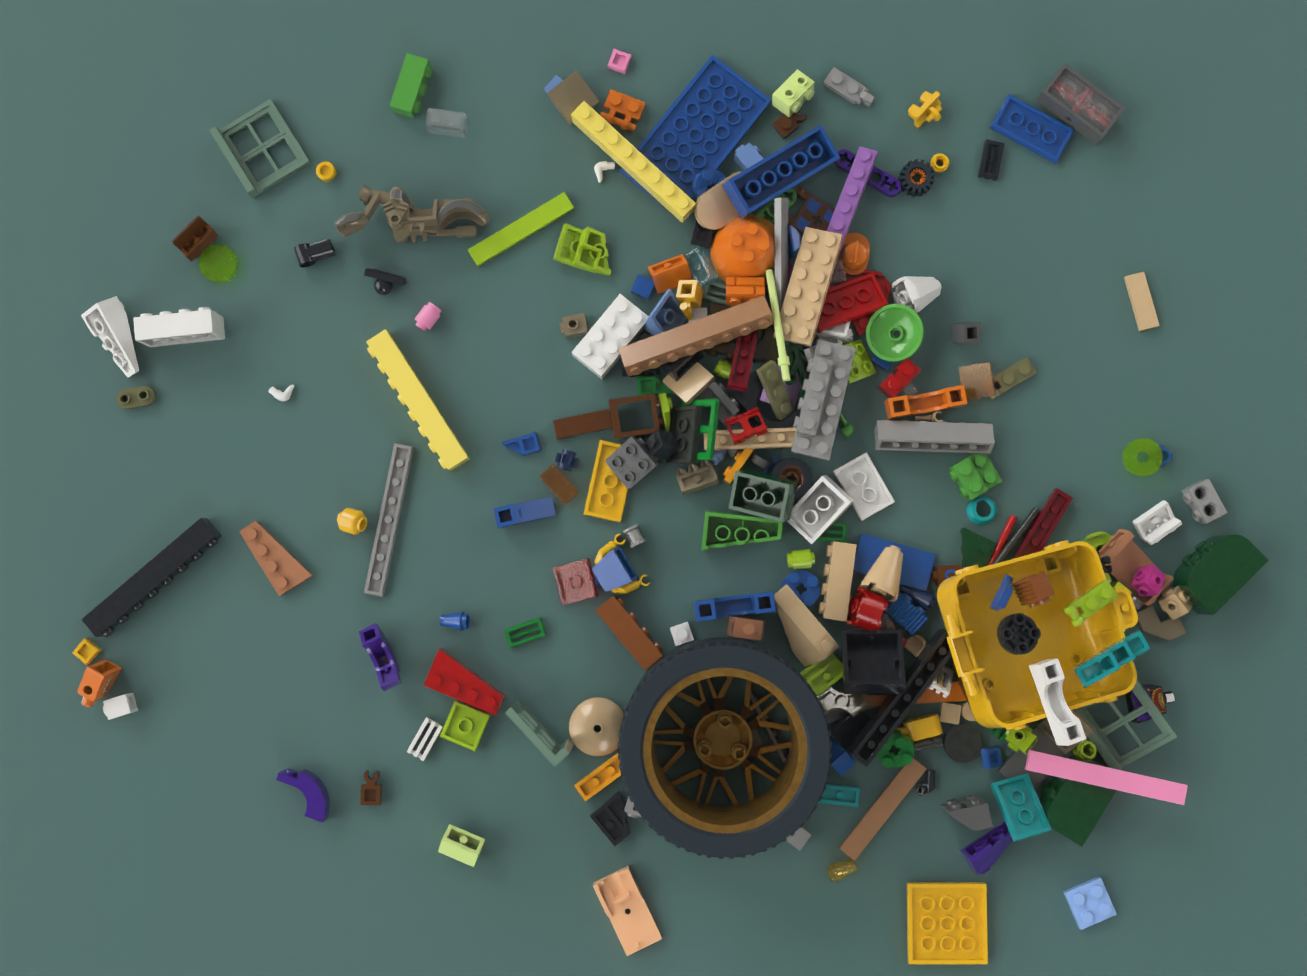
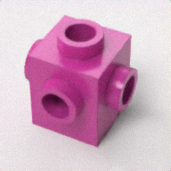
M1154 564L1139 567L1134 575L1131 586L1142 597L1158 595L1166 576Z

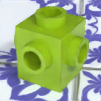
M1029 726L1019 730H1007L1005 733L1007 735L1005 738L1008 742L1007 746L1015 752L1021 751L1026 756L1028 751L1036 744L1038 738L1032 733L1033 730Z

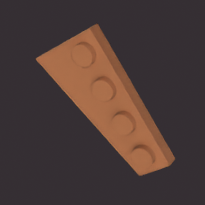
M254 521L239 531L279 596L284 595L314 576L258 521Z

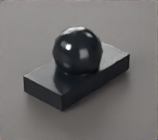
M371 268L365 269L364 272L365 276L376 278L374 289L380 295L389 294L393 289L392 283L406 284V277Z

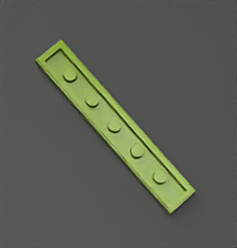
M565 192L469 248L468 252L477 267L573 211L574 207Z

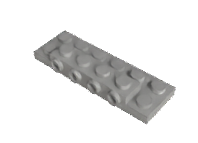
M817 340L813 360H809L806 371L810 372L809 377L804 379L802 390H805L804 398L800 397L797 409H801L800 415L795 417L793 424L796 432L791 452L826 461L830 460L856 348Z

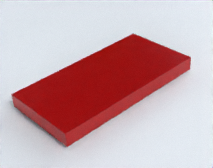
M874 273L828 289L816 329L817 333L875 313L880 308L889 305Z

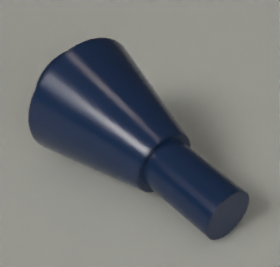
M904 585L900 589L901 593H906L925 611L927 608L931 609L936 600L933 598V593L912 590Z

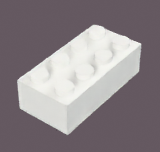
M619 294L571 352L573 357L600 379H603L621 358L618 349L635 341L644 330L649 316L623 295Z
M209 307L198 308V311L182 309L179 310V313L163 311L159 313L160 315L144 313L140 314V317L133 318L135 341L148 347L225 339L224 318Z

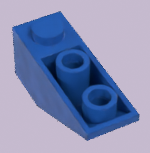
M552 497L493 509L498 528L556 516Z

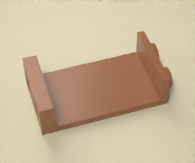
M1119 529L1099 550L1100 559L1109 556L1111 563L1105 564V566L1112 565V572L1110 574L1116 581H1119L1132 592L1131 595L1137 597L1143 605L1149 607V605L1157 600L1160 593L1169 587L1174 577L1164 574L1166 579L1158 595L1148 597L1139 595L1131 586L1134 575L1139 567L1153 565L1154 563L1132 541L1135 536L1131 531Z

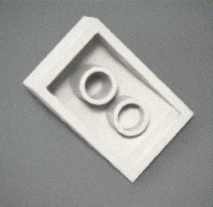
M823 475L792 508L790 520H787V522L808 542L813 544L847 510L854 500L831 478Z

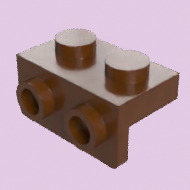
M196 216L172 240V243L192 262L201 256L203 250L208 245L215 242L218 234L200 216Z

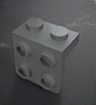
M641 435L631 436L606 459V464L628 489L635 486L662 462L659 460L660 457L650 455L646 439Z

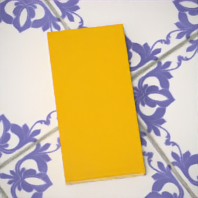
M603 440L599 441L584 515L621 523L628 488L606 464V459L622 444Z

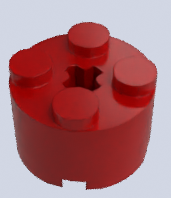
M859 587L857 589L859 593L857 595L853 594L849 603L848 615L850 616V621L847 620V624L863 630H879L882 624L881 616L887 609L888 601L884 599L882 594Z

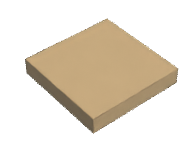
M697 362L677 382L669 374L662 382L689 405L715 380V377Z

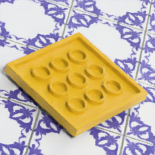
M907 882V950L909 964H988L987 886L985 882Z

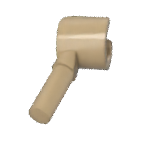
M936 411L927 416H915V421L931 420V422H941L943 420H937L935 416L943 412Z

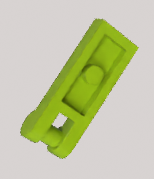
M1106 579L1070 603L1063 611L1066 615L1070 616L1072 619L1071 623L1076 627L1117 598L1118 595Z

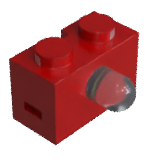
M909 358L905 359L893 370L895 375L891 373L877 388L887 398L896 397L902 390L907 395L915 396L918 389L911 380L921 369Z

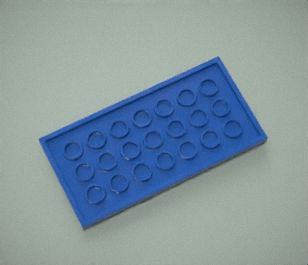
M712 55L638 146L637 150L687 196L694 200L695 195L692 193V183L695 176L707 169L718 170L769 106L771 99ZM623 168L620 169V173H621L622 175H624L627 179H629L631 182H633L636 186H638L640 189H642L644 192H646L649 196H651L653 199H655L645 188H643V187H642L633 177H631Z

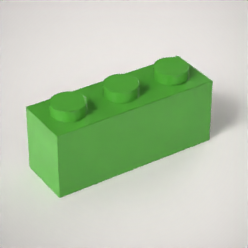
M406 53L390 103L393 113L415 119L416 113L420 112V100L426 93V82L431 77L433 70L428 59Z

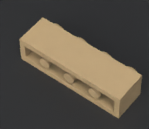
M833 541L831 545L827 546L826 556L829 557V561L824 567L826 583H823L821 588V594L824 595L823 602L819 604L821 618L847 622L856 544Z

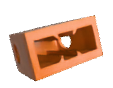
M107 659L88 666L77 690L78 694L84 697L81 704L86 707H93L95 701L107 696L122 668Z

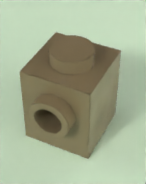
M584 313L562 317L563 323H559L561 335L565 334L566 339L585 336L588 333Z

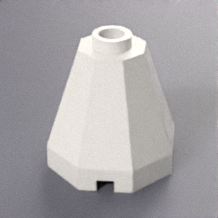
M904 276L892 283V288L895 287V292H892V298L895 304L906 305L918 313L940 295L941 283L934 277Z

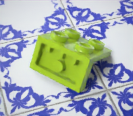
M861 339L845 344V346L856 348L847 386L876 374Z

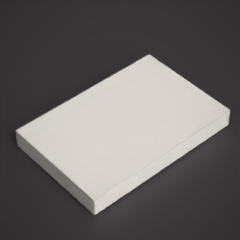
M867 452L833 471L842 489L854 500L852 506L861 521L895 502Z

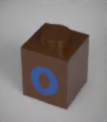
M961 564L934 567L932 581L935 582L936 586H940L945 579L955 576V571L961 570Z

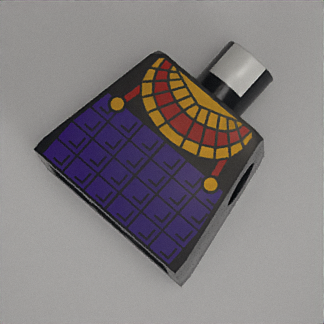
M1141 684L1160 712L1166 714L1165 704L1175 701L1173 692H1163L1162 687L1159 685ZM1132 690L1125 694L1128 712L1142 705ZM1146 712L1131 722L1142 723L1152 718Z

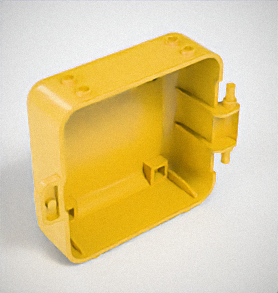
M1068 540L1044 547V551L981 568H979L978 564L955 571V576L945 579L938 587L937 601L947 630L948 637L946 639L957 675L962 679L972 715L980 725L986 728L1019 730L1026 728L1027 723L1047 718L1029 665L1046 659L1058 658L1065 677L1062 684L1063 695L1070 710L1093 703L1118 700L1117 696L1126 694L1134 688L1137 681V671L1133 660L1121 666L1119 670L1085 688L1074 671L1076 667L1094 655L1125 638L1123 630L1134 627L1138 622V614L1132 596L1124 588L1115 589L1114 591L1118 595L1117 598L1076 627L1071 623L1072 619L1070 616L1066 615L1063 611L1070 603L1101 581L1106 580L1099 555L1090 544L1082 541L1069 543ZM1045 571L1055 593L1049 597V602L1030 608L1029 605H1020L1021 602H1019V598L1015 594L1016 591L1013 590L1005 608L996 611L990 607L1006 574L1013 578L1012 583ZM1023 613L1035 622L1037 628L1040 629L1041 636L1036 647L1031 652L1023 655H1013L1005 651L1000 645L997 629L1001 620L1008 615Z

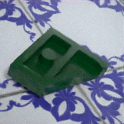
M961 528L962 569L977 564L979 568L987 566L997 543L968 529Z

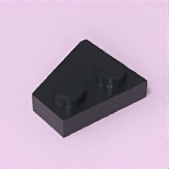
M618 791L590 815L614 846L630 834L621 792Z

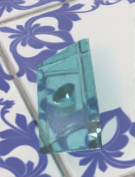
M697 246L684 256L694 279L699 282L701 287L719 280V276L704 248Z

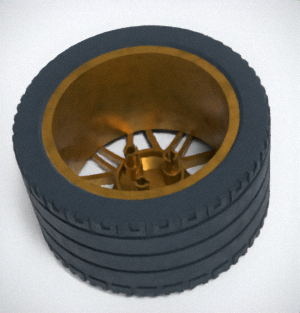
M728 637L706 638L701 641L697 640L685 644L666 654L665 657L658 660L637 685L627 705L620 727L618 742L619 768L622 781L625 782V790L629 795L630 801L634 802L635 810L638 811L644 821L648 822V826L656 831L660 837H665L667 842H671L679 849L682 847L686 852L696 853L698 856L703 854L707 855V858L717 857L719 859H724V857H729V859H734V857L745 858L749 854L754 856L756 853L766 852L767 848H774L777 844L785 842L789 835L793 836L795 831L804 825L803 822L805 820H809L810 815L817 808L816 804L818 801H821L824 790H826V780L829 781V773L832 766L830 758H832L831 731L828 719L825 716L826 713L814 690L802 675L782 657L759 644ZM728 676L717 696L710 678ZM734 677L747 680L744 707L739 714L732 710L723 709L722 704L723 697ZM702 679H707L714 698L715 710L713 711L710 710L705 700L700 683ZM697 682L702 702L680 691ZM752 682L770 691V693L749 706L750 695L748 694H751ZM675 695L698 706L702 710L704 716L698 721L695 728L687 726L667 705ZM772 695L777 698L761 714L748 723L746 722L748 715L754 708ZM781 702L787 714L789 725L761 721L760 719ZM663 709L682 728L654 730ZM759 726L790 731L791 739L789 742L755 748L752 747L751 731ZM654 734H685L692 737L693 741L654 740ZM655 744L682 746L666 765L661 768L656 755ZM790 747L788 758L782 771L760 755L777 750L776 748L780 750ZM695 750L704 764L698 769L673 781H669L664 773L685 751ZM747 756L757 757L780 774L779 777L775 779L749 762L746 759ZM738 765L745 769L749 801L741 804L738 803L723 776L724 770L732 769ZM712 768H715V776L705 804L701 803L699 799L706 775ZM750 768L774 782L756 798L753 795ZM702 774L696 800L686 796L675 787V785ZM718 779L733 805H708Z

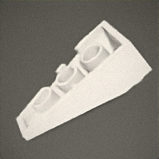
M117 296L98 302L84 312L81 316L94 337L98 336L103 341L102 347L105 350L112 352L115 363L127 377H131L139 372L127 314L124 310V305Z

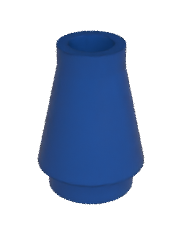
M465 612L441 615L440 625L464 631V629H468L470 626V615L465 614Z

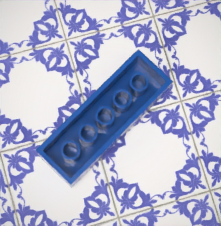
M821 124L732 177L722 186L739 216L743 218L840 159V156Z

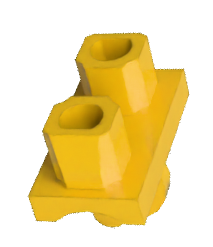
M925 91L920 97V103L923 105L918 107L913 104L908 109V115L914 120V126L920 128L925 121L930 123L932 120L939 121L941 119L939 112L942 110V107L940 106L941 101L939 97L941 95L939 92L935 91L932 94Z

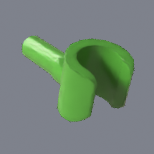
M840 413L839 419L844 425L840 431L848 438L853 433V426Z

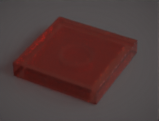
M590 559L553 568L562 605L599 596Z

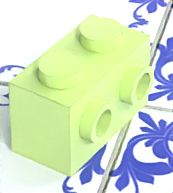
M797 69L772 94V105L790 117L801 109L802 104L806 100L809 101L813 97L815 82Z
M449 824L441 840L438 852L474 867L485 839Z

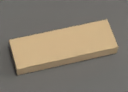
M1140 272L1125 276L1124 281L1139 332L1160 326L1145 273Z

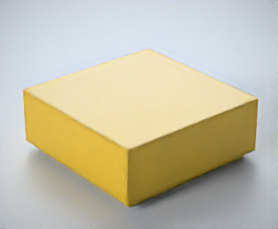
M84 638L72 653L85 665H89L102 650L89 638Z

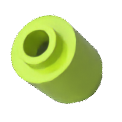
M810 549L793 550L791 553H787L788 568H793V570L812 568V564H815L814 552H810Z

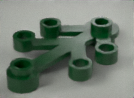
M784 341L786 354L789 356L791 365L789 369L791 380L785 381V383L789 386L797 382L796 373L798 372L802 387L804 379H807L805 371L807 370L808 363L801 357L800 352L806 357L804 350L807 348L801 344ZM805 390L799 391L798 400L800 397L804 398Z

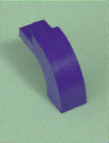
M377 623L359 631L362 646L369 654L375 666L381 689L386 691L401 684L399 675L401 671L389 642Z
M292 769L279 772L276 778L277 781L294 786L304 794L307 801V809L304 816L322 823L328 819L330 810L329 795L323 782L314 773L306 769L300 771L299 775H297V771Z

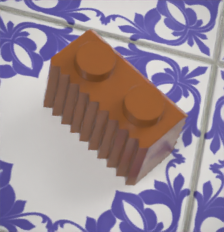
M1045 571L1012 583L1013 590L1016 591L1015 594H1017V598H1019L1020 605L1022 606L1029 605L1031 608L1049 602V597L1055 594Z

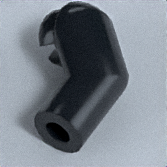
M926 770L925 780L916 787V794L918 796L924 797L934 790L935 770Z

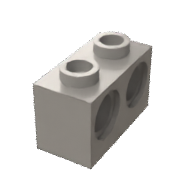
M1210 479L1200 480L1181 490L1184 502L1190 506L1192 516L1199 524L1209 523L1227 513ZM1197 489L1200 491L1199 498H1197L1195 495V491ZM1206 506L1209 508V515L1205 514Z

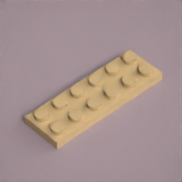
M805 227L780 312L784 341L809 347L812 346L842 244V234Z

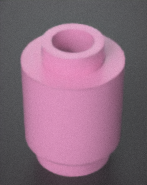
M429 302L423 306L416 316L415 320L417 323L415 325L423 331L426 329L431 330L439 319V314L442 310Z

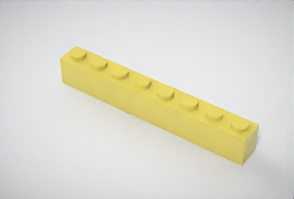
M583 101L571 114L572 122L680 222L683 223L694 212L696 203L592 107Z
M385 329L366 341L369 345L367 348L372 358L376 357L379 361L377 364L378 368L390 378L387 381L393 390L396 388L399 392L398 399L403 406L405 404L408 406L410 411L407 413L413 421L417 420L420 425L418 427L419 432L423 437L427 436L430 443H428V446L433 453L437 452L440 456L438 461L443 469L447 468L449 471H452L470 459L390 333Z

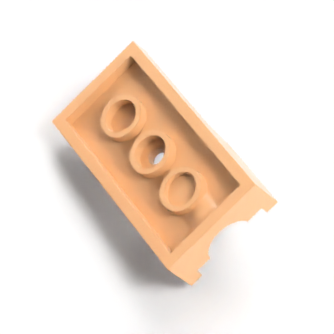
M629 865L593 883L595 892L627 956L662 939L658 926ZM630 909L631 912L626 913L625 910Z

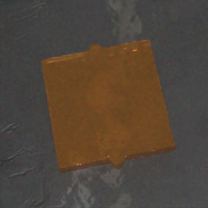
M991 362L973 363L970 366L959 367L961 385H964L967 400L976 398L981 400L982 397L995 395Z

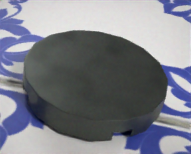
M961 723L953 725L944 734L943 746L945 752L954 761L967 763L979 756L983 747V741L977 729L971 725Z

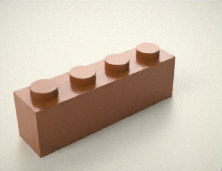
M613 595L595 611L641 667L646 670L663 656L661 653L663 649L657 641L653 643L649 639L651 634L644 626L639 627L636 623L638 618L632 611L628 613L625 610L624 606L626 604L619 596L615 598Z

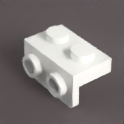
M1164 500L1132 521L1140 539L1150 545L1159 542L1163 537L1182 525L1181 520L1174 517L1169 503Z

